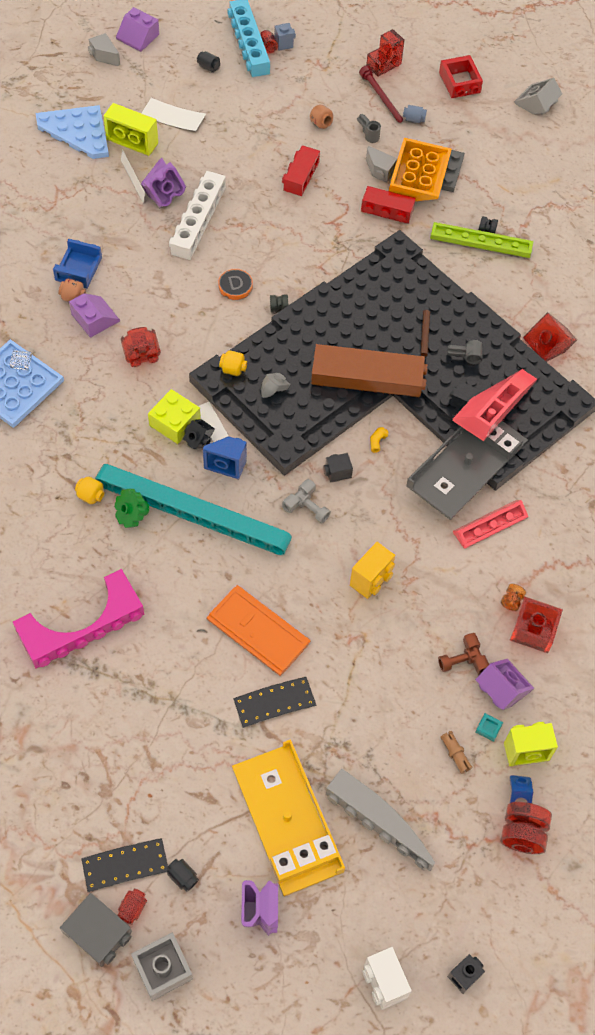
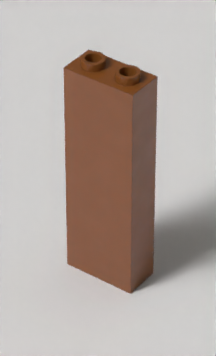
M316 344L311 384L420 397L421 390H425L426 379H423V375L427 374L428 364H424V356Z

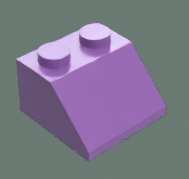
M133 7L124 15L116 39L141 52L159 35V21Z
M84 293L69 301L71 315L90 338L120 322V319L101 296Z
M508 658L490 663L475 679L479 683L480 689L488 693L493 699L494 705L502 710L512 707L534 689Z

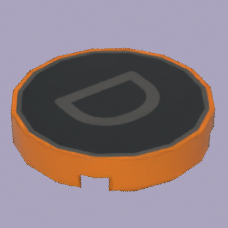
M240 269L225 271L218 280L221 294L232 300L246 298L253 289V281L250 274Z

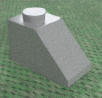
M106 33L89 39L88 51L91 56H94L96 61L115 66L120 65L119 52Z
M367 147L366 161L372 176L387 183L394 173L397 158L373 147Z

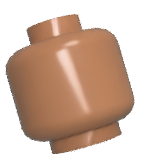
M319 104L311 110L310 120L317 127L324 129L332 124L334 115L325 105Z
M66 279L61 282L58 294L61 295L62 300L69 302L84 293L86 294V290L83 289L82 282Z

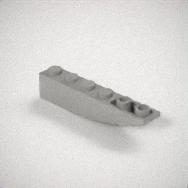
M341 768L326 788L327 799L331 803L339 804L345 808L344 811L349 816L360 819L362 825L368 830H375L379 833V837L384 842L394 844L402 855L406 857L409 855L415 860V864L418 867L431 871L435 861L405 820L378 794Z

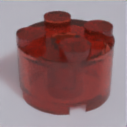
M138 327L129 330L127 336L121 337L125 359L130 363L131 367H138L143 362L155 363L159 360L158 356L161 350L154 329L150 331L147 327Z

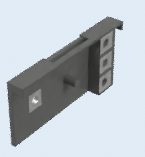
M503 421L498 424L484 441L463 427H460L408 478L406 486L451 520L527 443L528 439ZM460 432V435L434 459V457ZM445 484L448 488L443 489L441 485Z

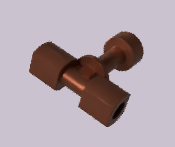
M476 633L464 636L463 642L466 649H464L463 654L450 658L447 654L438 657L442 672L452 669V665L465 661L468 664L473 663L478 675L489 666L486 656L480 653V642Z

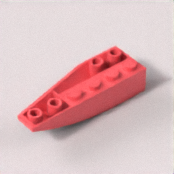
M523 369L472 397L452 421L484 441L533 386L537 378Z

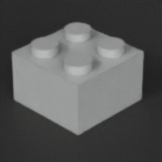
M173 932L131 953L151 1001L193 980L191 970Z

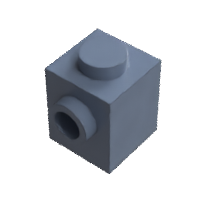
M290 23L275 25L274 41L278 50L293 48L296 34L295 30L291 28Z

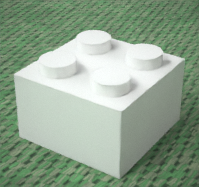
M393 947L367 957L362 973L367 984L371 983L374 991L371 993L375 1004L380 1005L381 1009L384 1010L406 1000L412 991Z

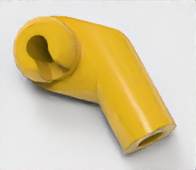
M384 427L377 428L370 436L371 451L374 453L380 451V440L388 437L389 432Z

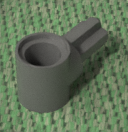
M360 114L357 117V121L363 127V132L366 134L365 139L370 143L378 142L381 124L377 121H370L365 115Z
M471 340L465 346L449 345L447 353L452 356H464V360L470 364H479L482 362L483 344L478 340Z

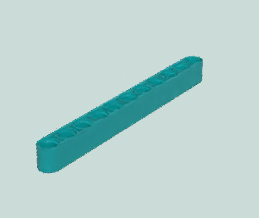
M103 464L95 477L96 480L103 484V489L119 495L121 490L135 489L136 492L141 493L143 499L148 502L150 507L277 555L285 554L292 539L291 534L287 531L109 464Z

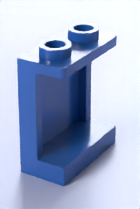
M68 239V249L60 265L55 264L53 268L55 281L62 282L66 279H72L82 282L83 287L88 289L102 259L101 247L79 240Z

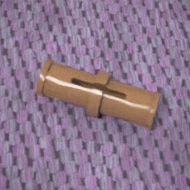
M449 731L448 734L447 732L443 734L440 738L443 740L449 751V757L453 758L460 773L464 774V771H470L473 767L464 754L463 746L459 745L453 732Z

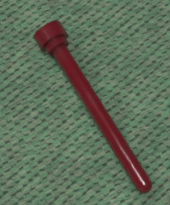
M363 66L359 70L362 79L369 81L396 121L402 123V116L374 79L370 66Z

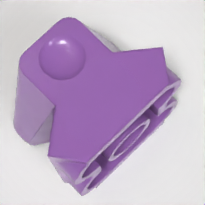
M163 158L158 160L141 182V186L147 196L154 200L159 208L168 206L175 196H181L186 188L184 181L173 164L169 162L166 165Z
M269 880L261 892H259L253 881H243L242 926L254 927L260 925L268 936L272 933H277L278 883H272Z

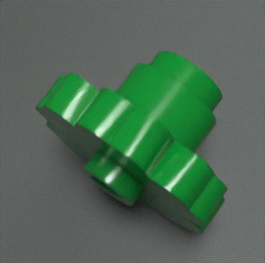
M135 489L121 490L120 496L116 497L114 507L117 511L115 517L118 523L123 524L125 528L137 527L139 521H142L144 516L149 513L148 502Z

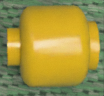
M228 350L225 354H222L219 367L222 368L223 373L239 376L242 371H246L248 362L245 361L244 354Z
M90 476L81 478L75 486L76 496L88 504L100 502L105 494L103 484Z

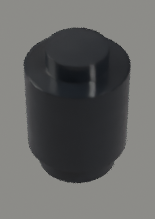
M201 51L197 56V63L201 67L211 72H215L220 68L219 57L207 51Z
M175 859L167 867L169 870L167 875L181 890L184 889L188 892L199 881L196 876L197 873L184 859L179 861Z

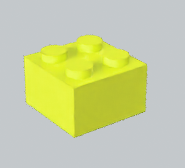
M172 389L148 413L149 426L176 444L183 440L184 431L191 421L201 419L200 407Z
M537 722L532 726L526 727L524 725L513 726L504 741L509 767L550 761L558 748L552 723L545 724V722Z

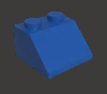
M228 436L203 447L204 469L240 479L247 462V442L240 438Z

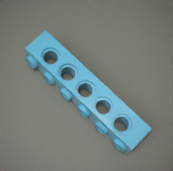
M248 0L229 1L230 8H227L228 17L231 18L232 28H235V37L239 39V49H242L243 60H246L247 71H250L252 77L269 75L270 60Z

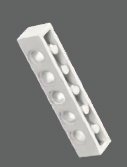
M206 171L204 177H201L199 187L195 189L193 199L189 201L187 211L183 213L180 225L176 226L174 237L170 238L169 247H171V255L191 260L226 188V176Z

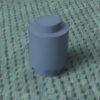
M408 105V108L404 107L403 117L408 122L425 123L427 109Z

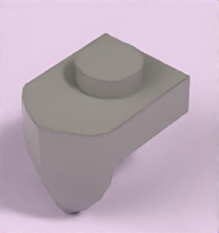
M280 373L267 374L261 386L262 397H270L276 391L287 390L290 383Z

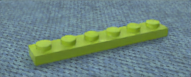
M437 222L433 223L430 237L433 240L530 258L533 241Z

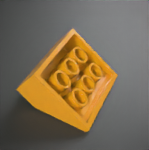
M404 138L389 191L416 198L415 201L438 199L452 149Z

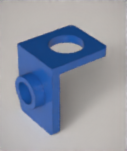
M510 775L511 798L509 811L530 813L534 793L531 778ZM524 798L527 800V804L523 807H518L515 805V800Z

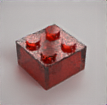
M524 597L510 641L549 653L563 609Z

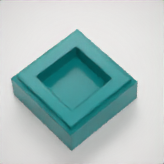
M484 713L475 733L494 742L503 722Z

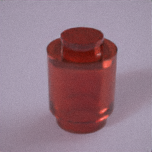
M269 30L262 31L260 35L266 52H275L278 48V43L274 34Z
M135 888L133 891L128 890L118 908L119 913L117 916L124 922L132 925L134 921L138 920L147 903V900L144 898L146 894Z

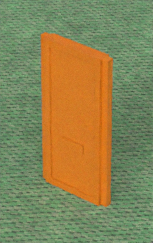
M239 585L234 587L207 616L209 622L279 676L290 667L311 642L310 639Z

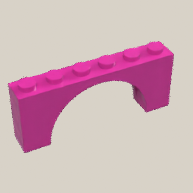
M122 569L104 577L105 586L108 590L106 607L102 615L85 629L67 633L53 631L41 625L31 613L12 621L15 631L35 669L45 667L52 660L63 658L69 652L81 649L95 639L99 640L113 630L117 631L131 621L135 622L145 615L143 605Z

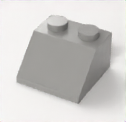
M550 78L531 84L514 102L534 115L538 113L545 114L550 110L551 105L558 102L562 92L555 78Z

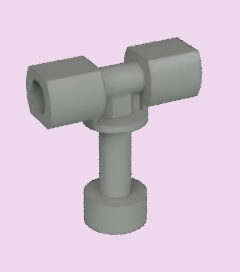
M308 478L299 486L298 492L295 495L290 494L282 501V508L288 513H291L298 506L308 507L316 514L315 519L320 523H324L331 514L329 509L326 507L320 508L310 500L311 494L316 489V484Z

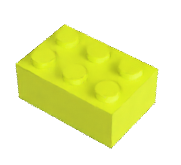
M112 103L103 115L106 140L148 156L158 145L157 119Z

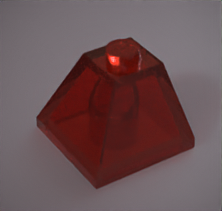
M548 312L523 337L529 346L546 362L565 353L577 341L569 329Z

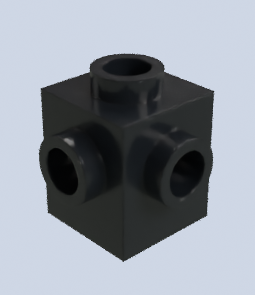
M202 419L192 420L184 431L183 440L193 449L203 448L205 445L210 444L215 428Z

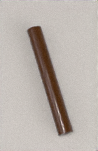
M429 310L423 311L421 356L424 357L428 356Z

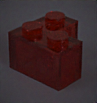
M393 29L381 35L379 48L367 54L366 65L370 66L377 77L402 64L405 39Z

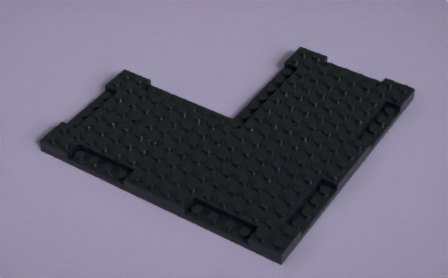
M398 230L376 245L374 252L328 283L322 282L272 316L270 323L230 349V351L244 354L245 361L248 362L245 372L242 371L239 376L223 373L222 368L219 367L221 356L215 355L189 373L190 383L284 476L392 396L444 443L461 427L452 421L461 409L450 405L452 397H449L452 388H457L460 381L472 385L474 388L479 389L481 393L522 369L537 378L533 386L502 420L528 439V441L487 483L495 491L595 412V398L577 382L574 380L569 382L520 339L521 334L474 293H466L423 255V249L401 230ZM423 311H430L428 356L425 357L424 364H428L427 374L423 375V379H426L425 390H421L420 397L311 384L316 344L421 356ZM471 340H478L483 344L482 362L479 364H470L464 360V356H452L447 353L449 345L465 346ZM272 373L284 375L285 380L290 383L288 389L276 391L272 396L263 398L261 386L265 376ZM460 432L446 446L452 443L460 435Z

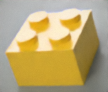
M376 542L353 566L349 586L366 599H369L372 594L375 596L381 589L380 585L384 581L388 582L393 576L392 570L395 567L394 560L396 555L379 542Z

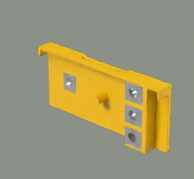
M291 739L283 742V746L232 766L284 897L344 873L345 866ZM268 777H274L275 782L269 783L267 781ZM321 845H326V846H327V849H326V850H322V849L320 848V846H321ZM301 853H306V854H307V857H306V858H302V857L300 856V854H301ZM285 862L287 865L281 866L280 863Z

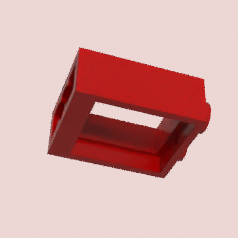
M471 55L441 60L439 74L451 99L481 93L483 80ZM468 72L472 79L456 83L452 75Z

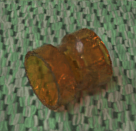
M509 584L506 590L507 594L503 595L500 602L506 609L517 611L521 605L520 601L526 596V590L517 584Z

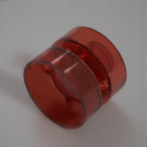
M509 803L505 814V822L507 824L503 826L500 842L505 847L521 853H545L548 842V835L545 832L550 830L552 813L532 803Z

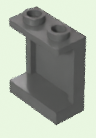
M92 893L83 900L60 926L62 933L71 938L101 967L105 963L107 965L110 964L116 956V950L120 946L124 947L132 937L130 935L132 933L131 927Z

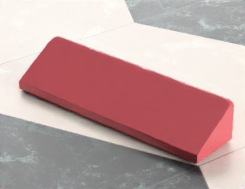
M515 500L454 530L453 533L465 549L529 516L522 500Z

